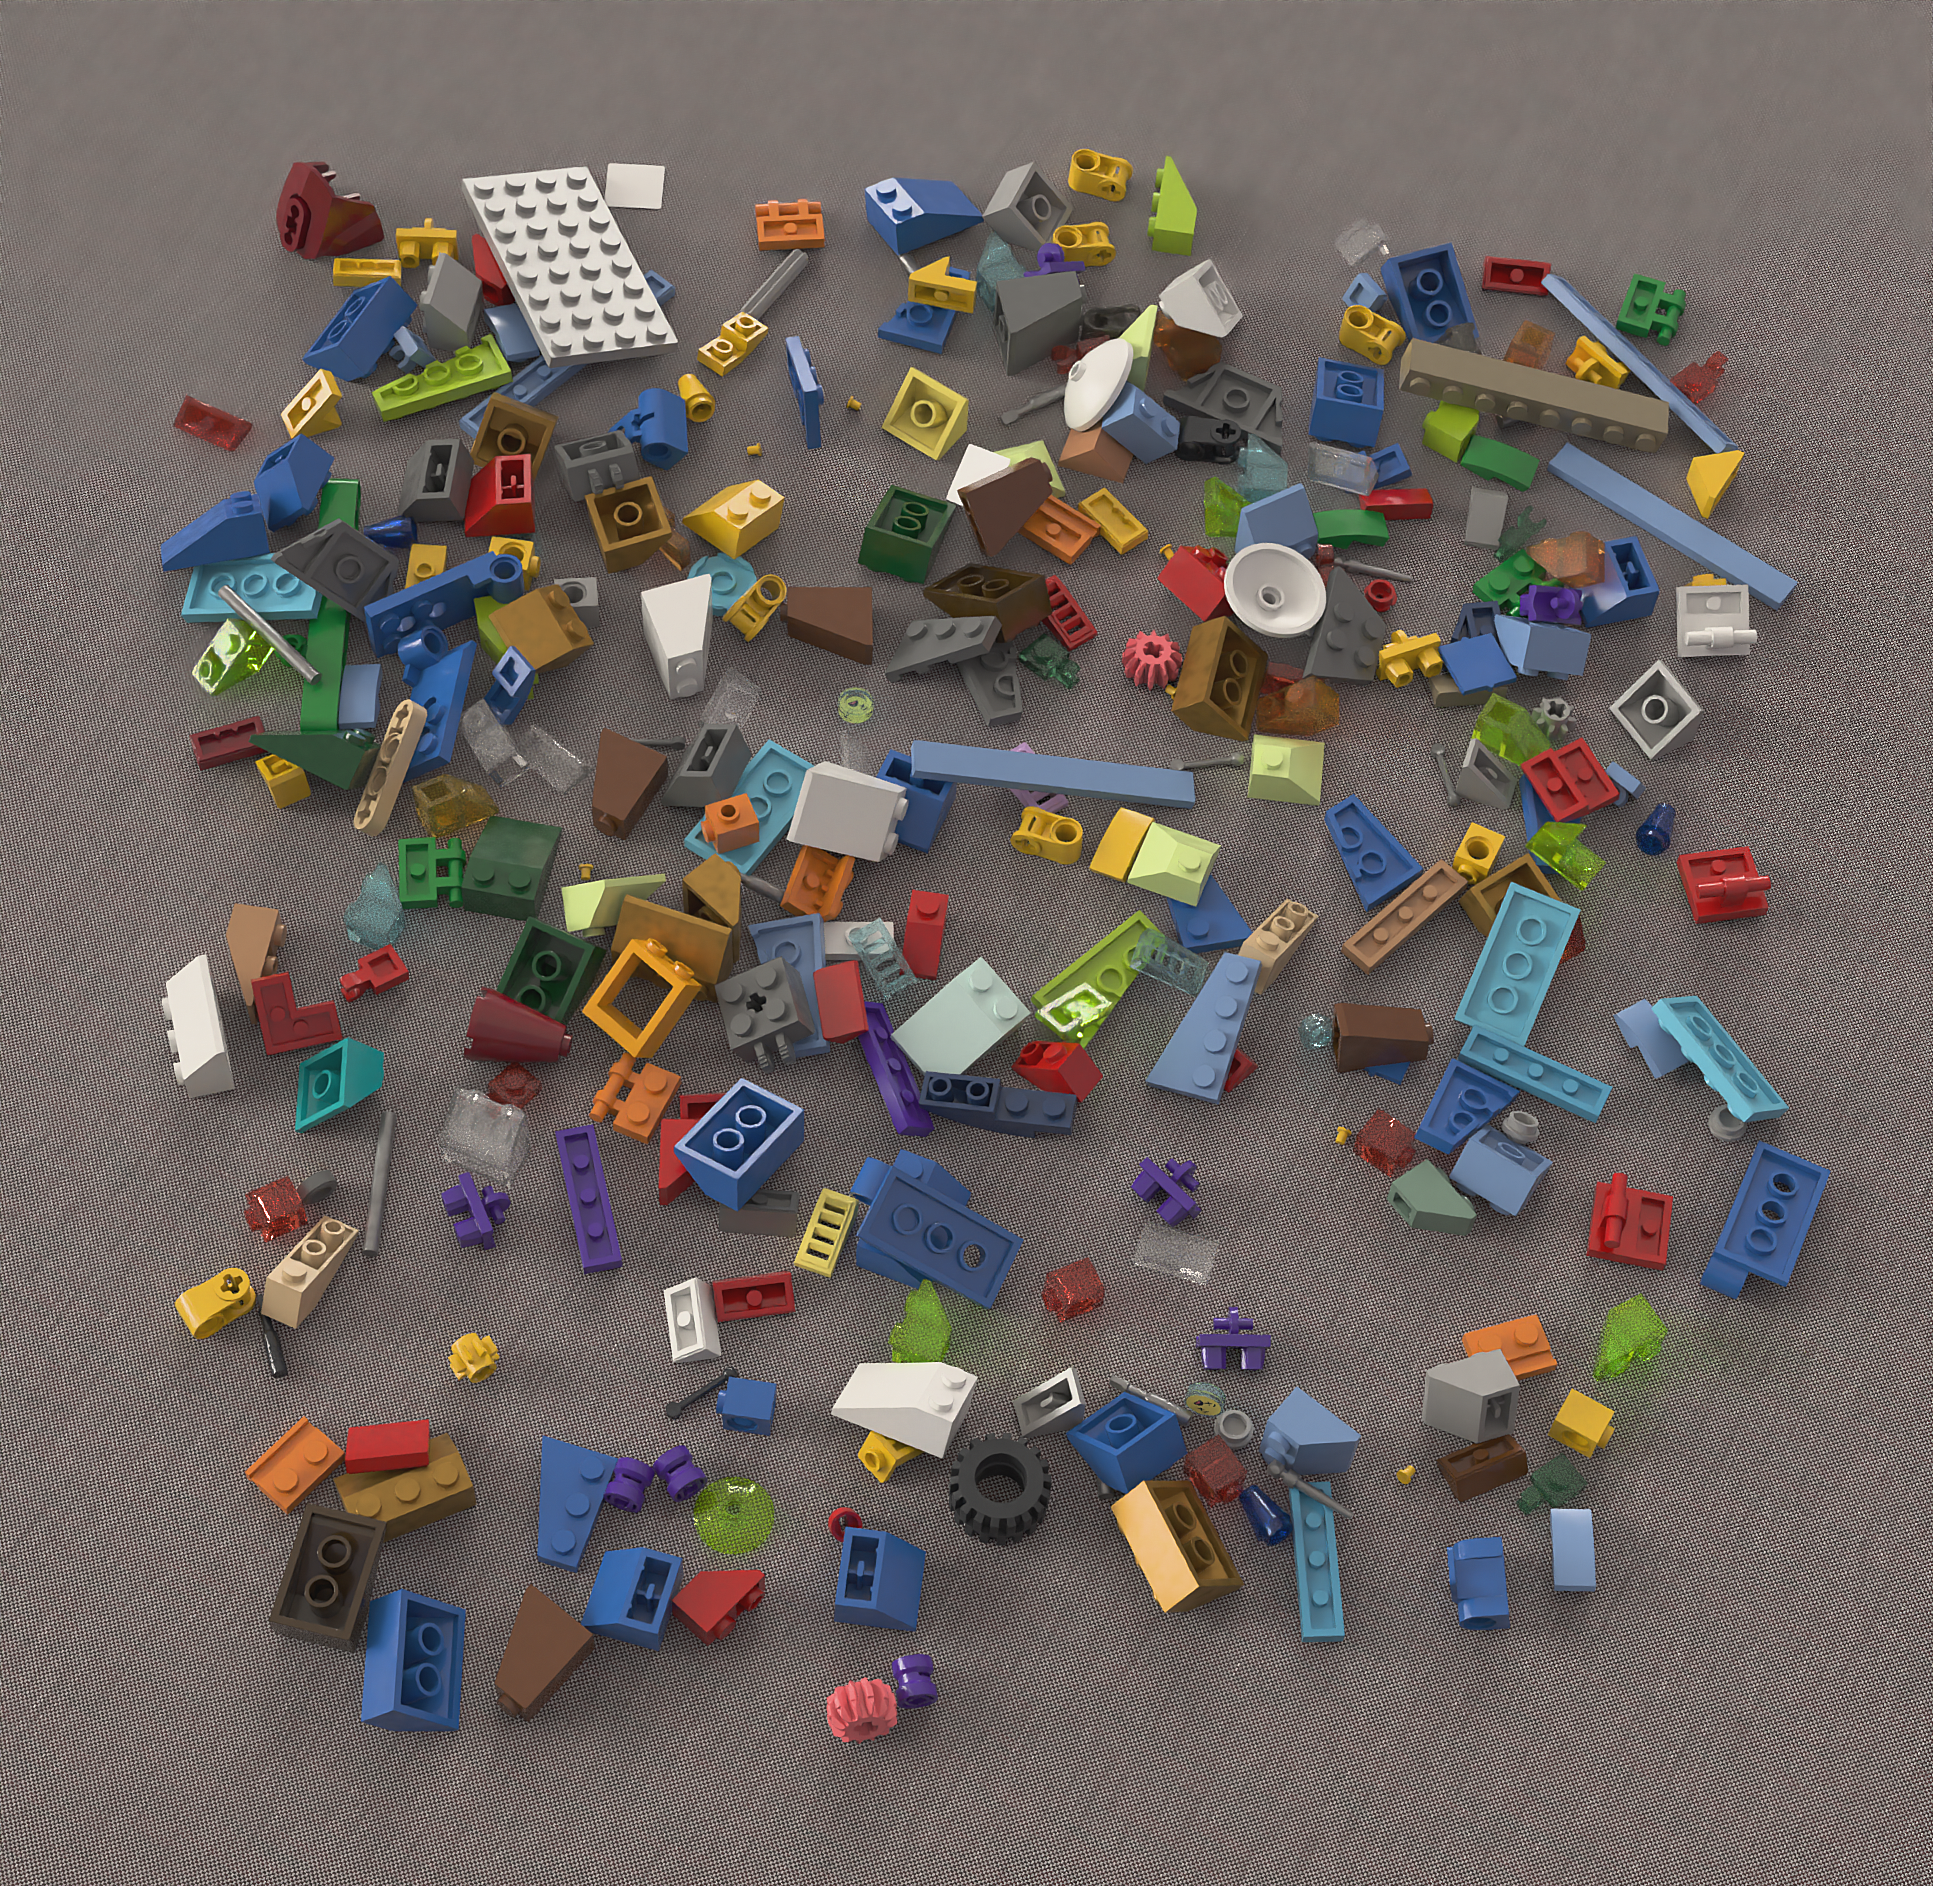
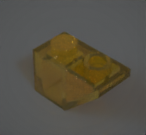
M442 774L411 787L418 820L430 837H435L436 839L499 813L498 806L483 786L448 774Z

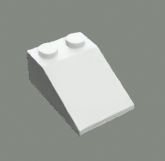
M942 1362L860 1363L833 1406L831 1414L943 1458L968 1413L978 1377Z

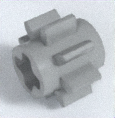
M1561 697L1550 700L1543 698L1540 708L1533 709L1531 720L1536 722L1533 732L1539 733L1548 742L1559 738L1564 741L1568 731L1574 730L1577 721L1576 718L1571 717L1574 706H1569Z

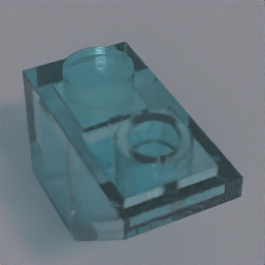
M996 231L990 233L976 272L977 293L991 312L995 308L996 281L1024 278L1023 273L1027 272L1026 268L1023 265H1019L1014 258L1010 245L1007 242H1003Z
M1248 433L1246 447H1240L1238 467L1244 468V474H1238L1236 494L1243 495L1242 508L1287 489L1288 464L1256 434Z
M381 862L378 863L372 874L368 873L361 886V894L355 903L351 902L343 919L346 924L349 940L375 950H379L389 944L394 947L406 926L403 907L386 864Z

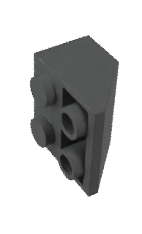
M461 439L427 440L408 460L396 518L398 523L464 520L474 460Z
M705 724L686 749L661 799L663 806L705 807V805L732 797L752 756L737 724Z

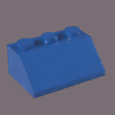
M391 276L356 289L302 360L307 365L319 370L330 371L333 376L347 382L359 377L365 379L376 370L378 366L376 361L380 355L387 353L395 344L393 334L402 326L407 327L411 323L412 318L410 315L418 305Z
M741 1078L674 1146V1153L705 1195L738 1212L804 1142V1109Z
M900 1149L894 1162V1167L965 1207L967 1206L971 1192L941 1165L933 1160ZM938 1226L931 1233V1242L937 1249L943 1248L947 1243L948 1237L946 1231ZM859 1239L856 1249L857 1267L921 1291L929 1292L933 1283L932 1279Z
M404 1589L370 1601L361 1722L390 1731L459 1730L466 1609Z

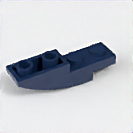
M926 1071L919 1108L972 1127L1008 1135L1035 1138L1036 1132L1072 1135L1078 1101L1077 1095L1002 1087L1001 1080L995 1078Z

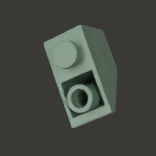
M1428 1158L1393 1181L1387 1197L1389 1203L1411 1228L1466 1236L1471 1232L1477 1217L1470 1200L1463 1195L1460 1196L1450 1185V1180L1446 1173L1439 1167L1435 1168Z

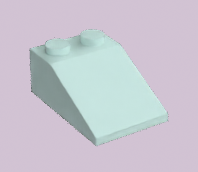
M980 957L891 1034L890 1038L924 1076L926 1071L963 1075L1018 1030L1031 1012L988 963Z

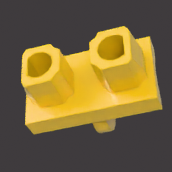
M425 218L424 228H396L398 256L401 258L404 268H416L420 265V259H432V264L435 265L439 252L448 254L454 260H459L457 230L434 228L433 218Z
M1586 336L1578 338L1575 350L1565 363L1576 373L1575 379L1614 389H1619L1630 373V369L1622 361L1615 362L1607 355L1606 347L1599 341L1592 342Z
M1402 630L1392 632L1391 643L1384 645L1383 650L1379 651L1380 666L1376 669V675L1379 680L1388 678L1396 688L1408 685L1412 681V670L1418 668L1421 669L1425 677L1429 678L1439 675L1443 665L1442 658L1438 652L1441 639L1437 633L1418 638L1416 635L1407 638Z

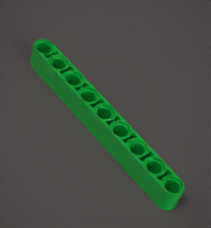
M329 479L322 488L318 529L340 518L357 531L359 530L361 507L360 479ZM322 595L317 618L310 619L306 652V660L322 674V677L315 685H311L304 678L300 731L341 730L339 728V705L345 665H347L351 613Z

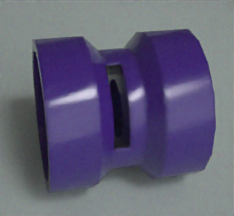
M679 1445L666 1451L654 1462L652 1467L658 1478L665 1480L668 1484L667 1492L675 1502H681L694 1496L706 1485L708 1480L702 1469L693 1465V1456L685 1445Z
M620 1457L614 1468V1481L607 1484L603 1498L618 1509L633 1513L639 1512L645 1501L643 1493L645 1488L651 1486L655 1477V1471L642 1461L629 1457Z
M915 1654L898 1658L892 1662L893 1678L899 1682V1688L896 1690L897 1706L905 1709L929 1706L938 1700L937 1687L931 1682L930 1678L934 1672L932 1657L924 1654Z

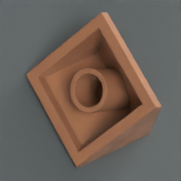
M1103 417L1087 430L1078 432L1071 428L1058 466L1124 483L1134 454L1102 429Z

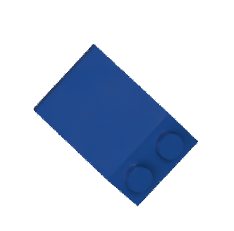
M893 177L864 189L868 222L898 256L984 222L981 212L953 181Z
M1452 242L1389 258L1380 268L1389 300L1409 341L1415 338L1443 346H1451L1479 338Z
M1319 357L1309 417L1308 435H1313L1321 441H1332L1333 439L1344 441L1358 448L1366 446L1375 447L1384 411V369Z
M249 491L231 494L230 499L222 500L161 544L163 572L270 553L259 494L251 495Z

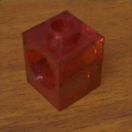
M1378 1108L1357 1134L1352 1152L1391 1177L1398 1167L1405 1169L1414 1157L1416 1150L1412 1147L1416 1133Z
M288 1175L245 1194L249 1208L243 1211L246 1222L252 1233L259 1230L265 1243L308 1224L304 1205Z
M1089 1257L1047 1273L1044 1290L1041 1291L1045 1307L1049 1312H1055L1060 1323L1103 1306L1105 1288Z
M1219 1434L1188 1453L1183 1467L1185 1474L1210 1507L1221 1501L1227 1504L1236 1499L1244 1490L1242 1487L1244 1486L1247 1471Z

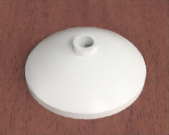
M1121 338L1106 341L1088 352L1081 361H1077L1072 366L1065 390L1064 416L1067 425L1073 430L1080 432L1092 427L1105 415L1117 399L1132 366L1133 348L1129 342Z
M1274 543L1254 544L1239 551L1226 569L1224 589L1229 605L1246 625L1262 634L1277 638H1291L1302 635L1316 625L1324 612L1326 590L1320 574L1309 560L1291 548Z

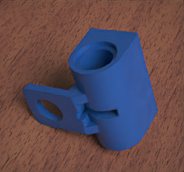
M647 389L638 396V408L631 410L608 431L609 433L624 428V435L631 444L633 442L640 443L641 456L644 460L664 470H669L688 454L685 399L664 389Z
M1502 1537L1466 1539L1455 1543L1453 1547H1447L1452 1602L1458 1605L1460 1627L1467 1630L1510 1628Z

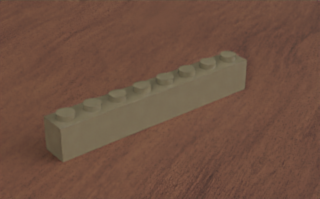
M1412 338L1401 358L1400 391L1654 454L1668 435L1669 402L1415 338Z

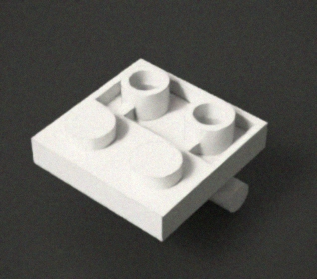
M1748 585L1676 587L1678 657L1750 655V644L1757 642L1756 630H1749Z

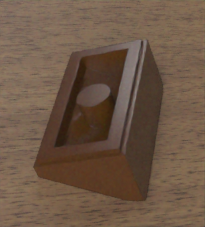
M1510 1434L1481 1443H1474L1436 1460L1440 1471L1459 1502L1469 1500L1528 1473L1526 1451Z

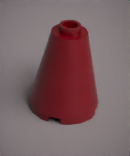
M481 987L483 997L477 996L466 1034V1037L473 1038L471 1049L464 1047V1059L472 1062L559 1063L561 1056L568 1057L573 1035L567 1034L568 1027L492 988Z

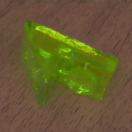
M1214 476L1204 482L1205 534L1210 537H1237L1241 508L1252 503Z
M1547 821L1527 842L1525 847L1583 892L1607 862L1578 841L1587 825Z
M1084 982L1037 1010L1035 1017L1066 1043H1080L1086 1028L1109 1015L1112 1003Z

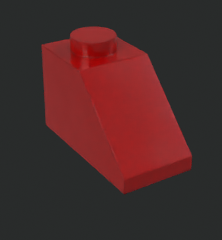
M912 889L900 975L937 980L948 918L949 895Z
M661 1119L660 1205L670 1204L695 1182L675 1155L674 1146L700 1119Z

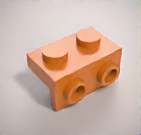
M803 845L780 907L797 917L820 913L824 923L828 920H834L843 907V902L841 901L843 892L853 879L854 872L852 867L855 857L846 855L841 859H837L820 848Z

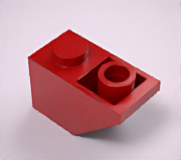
M475 233L472 236L476 277L482 281L484 299L497 307L512 304L515 298L486 239Z
M1032 1041L1022 1048L1019 1058L1011 1066L1015 1073L1041 1090L1077 1095V1101L1080 1103L1083 1102L1103 1077L1080 1043Z
M760 1570L700 1571L671 1600L672 1613L706 1646H709L716 1638L723 1640L729 1635L736 1625L735 1619L745 1609L750 1612L762 1601L765 1596V1575Z

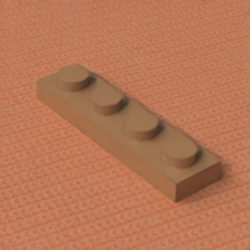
M1440 859L1342 945L1341 952L1369 975L1466 890L1468 881L1445 861Z

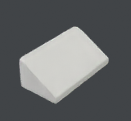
M696 1277L664 1290L673 1362L683 1363L713 1359L721 1356L711 1286Z

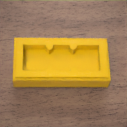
M334 259L333 286L361 288L391 276L401 287L400 260Z
M1105 487L1078 503L1077 511L1101 525L1100 534L1121 555L1148 539L1149 531Z
M412 544L405 589L445 572L448 555L447 546Z

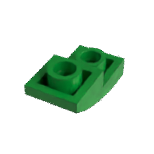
M1473 435L1470 437L1460 465L1487 481L1495 476L1524 492L1530 488L1540 460L1502 442Z
M1342 509L1313 513L1318 531V544L1347 550L1352 541L1383 547L1389 540L1384 514L1381 512Z

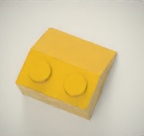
M760 480L728 486L682 519V524L735 560L779 528L785 497Z

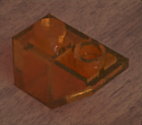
M1162 311L1157 312L1153 342L1157 347H1161L1167 356L1170 368L1173 371H1177L1184 382L1197 374L1207 372L1210 367L1220 362L1222 346L1214 335L1178 326L1172 318L1170 320L1167 319Z
M1525 319L1512 339L1503 361L1542 370L1549 359L1556 333Z
M1575 531L1569 537L1561 539L1547 538L1541 540L1540 544L1526 547V553L1554 578L1574 589L1605 582V543L1593 537L1589 532Z
M1314 675L1257 699L1256 729L1260 732L1312 736L1339 724V694Z

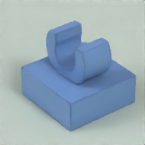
M1359 273L1342 297L1349 307L1362 305L1374 313L1382 308L1388 298L1386 297L1387 294L1368 273Z
M402 326L393 334L400 345L393 347L389 354L397 361L404 357V360L397 366L405 373L411 372L415 368L416 363L426 369V365L436 361L422 338L406 327Z
M1614 761L1605 770L1616 789L1620 790L1619 800L1614 802L1619 808L1626 804L1628 793L1638 799L1646 789L1639 780Z

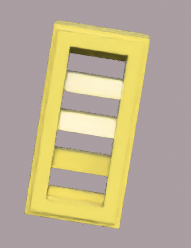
M826 1188L822 1189L794 1261V1266L831 1278L858 1215L859 1201L857 1199ZM823 1220L840 1226V1229L836 1230L822 1225L821 1222ZM817 1235L834 1241V1244L830 1245L814 1238ZM812 1249L829 1255V1258L824 1260L810 1255L808 1252Z

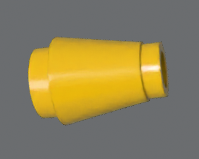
M683 375L678 380L680 397L685 399L686 417L694 422H704L714 414L715 399L695 375Z

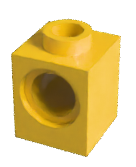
M492 536L488 553L494 551L496 556L510 554L517 557L522 564L525 590L529 591L532 577L538 578L541 564L540 557L535 556L534 542Z
M1472 822L1455 854L1452 868L1464 877L1468 884L1476 885L1489 877L1500 855L1505 836ZM1471 856L1478 857L1481 860L1474 859Z
M1572 1388L1557 1414L1548 1436L1591 1458L1597 1446L1605 1449L1615 1428L1610 1426L1609 1423L1615 1411Z

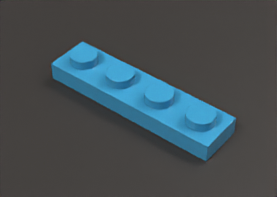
M1475 1024L1458 1057V1061L1594 1123L1597 1122L1612 1090L1610 1085Z
M1308 1482L1332 1498L1330 1482ZM1289 1487L1302 1642L1343 1641L1345 1632L1333 1510L1294 1487L1292 1489Z

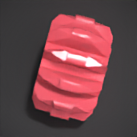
M1155 629L1149 636L1140 631L1136 639L1129 638V641L1126 643L1125 652L1122 654L1126 678H1134L1136 687L1142 683L1147 684L1149 691L1153 688L1154 684L1164 689L1168 681H1175L1179 668L1182 666L1178 642H1170L1168 633L1162 637L1157 636Z
M866 1677L861 1681L853 1682L850 1680L848 1685L836 1687L834 1694L827 1697L826 1707L828 1724L830 1729H832L833 1736L841 1737L842 1742L856 1740L860 1744L863 1740L870 1739L874 1741L876 1736L888 1734L889 1728L897 1724L895 1694L892 1693L889 1685L883 1684L881 1679L869 1682Z

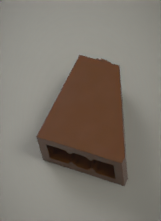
M1030 457L957 490L981 554L988 557L997 555L1052 494L1053 491L1049 482L1053 481V477L1045 462L1042 463L1040 459Z
M787 587V601H782L780 604V622H787V636L863 665H872V587Z
M604 727L600 734L592 799L593 826L607 836L614 835L626 840L668 778L667 756Z
M1351 1003L1334 1004L1331 1044L1338 1073L1365 1069V1067L1427 1060L1428 1047L1434 1044V1035L1431 1023L1424 1022L1421 1009Z
M532 1584L525 1590L494 1683L497 1697L499 1698L496 1702L499 1707L512 1718L520 1715L527 1722L538 1713L595 1649L593 1634Z

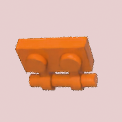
M797 199V202L778 203V200H768V204H755L759 251L825 247L820 201L808 202L807 199Z
M623 1053L619 1062L613 1063L608 1072L610 1078L604 1089L598 1090L592 1101L594 1106L589 1117L596 1122H602L607 1113L616 1116L613 1122L614 1131L648 1145L681 1085V1076L650 1063H646L641 1074L632 1071V1068L637 1059L630 1053ZM622 1086L632 1089L625 1102L616 1098Z

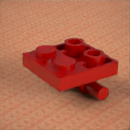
M1749 846L1679 855L1676 863L1696 924L1766 915L1769 906L1764 890H1770L1771 881L1768 875H1758Z
M1614 1173L1611 1184L1597 1181L1594 1188L1586 1256L1663 1271L1667 1259L1673 1196L1627 1187L1628 1176L1623 1173Z

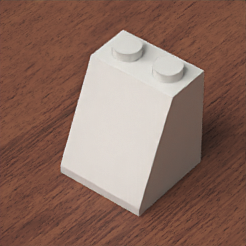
M710 574L641 592L644 636L670 700L678 697H689L696 692L704 690L713 623L712 581Z
M824 761L806 770L787 840L880 862L888 854L892 855L896 848L899 835L894 832L897 821L903 820L908 808L909 800L904 799L907 788Z

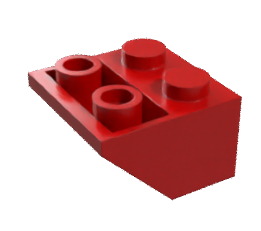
M531 455L495 456L471 478L465 510V536L479 537L536 533L535 484Z
M1181 545L1157 579L1204 622L1222 616L1228 618L1235 613L1229 605L1224 589L1225 572L1229 565L1226 563L1228 557L1214 547L1206 549L1199 545L1195 547Z

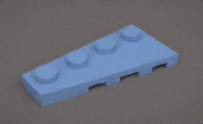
M820 913L748 925L757 947V954L761 965L782 956L800 972L815 1033L793 1043L796 1058L830 1052V1041L824 1040L822 1035L813 972L826 967L824 920Z
M1227 952L1223 954L1145 1080L1147 1086L1219 1104L1261 972V961Z

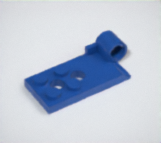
M491 551L365 606L366 623L373 653L377 659L387 654L398 652L400 639L421 628L434 625L443 630L475 616L474 598L491 596L495 601L503 604H509L523 596L525 590L520 560L510 554L496 556L494 551Z
M434 625L421 628L401 638L398 643V655L405 665L402 681L412 687L410 700L427 710L426 722L403 783L450 763L477 643L471 640L448 651V641L445 634Z
M1759 1140L1699 1284L1735 1300L1749 1272L1786 1287L1831 1171ZM1773 1183H1784L1791 1192H1782ZM1762 1210L1775 1212L1780 1220L1767 1218Z
M867 1157L849 1192L855 1199L870 1206L856 1236L870 1246L984 1309H991L1024 1239L900 1169L877 1159ZM938 1226L946 1231L948 1237L946 1245L941 1249L934 1247L931 1242V1233ZM969 1245H974L980 1252V1260L974 1267H969L963 1257L964 1251Z

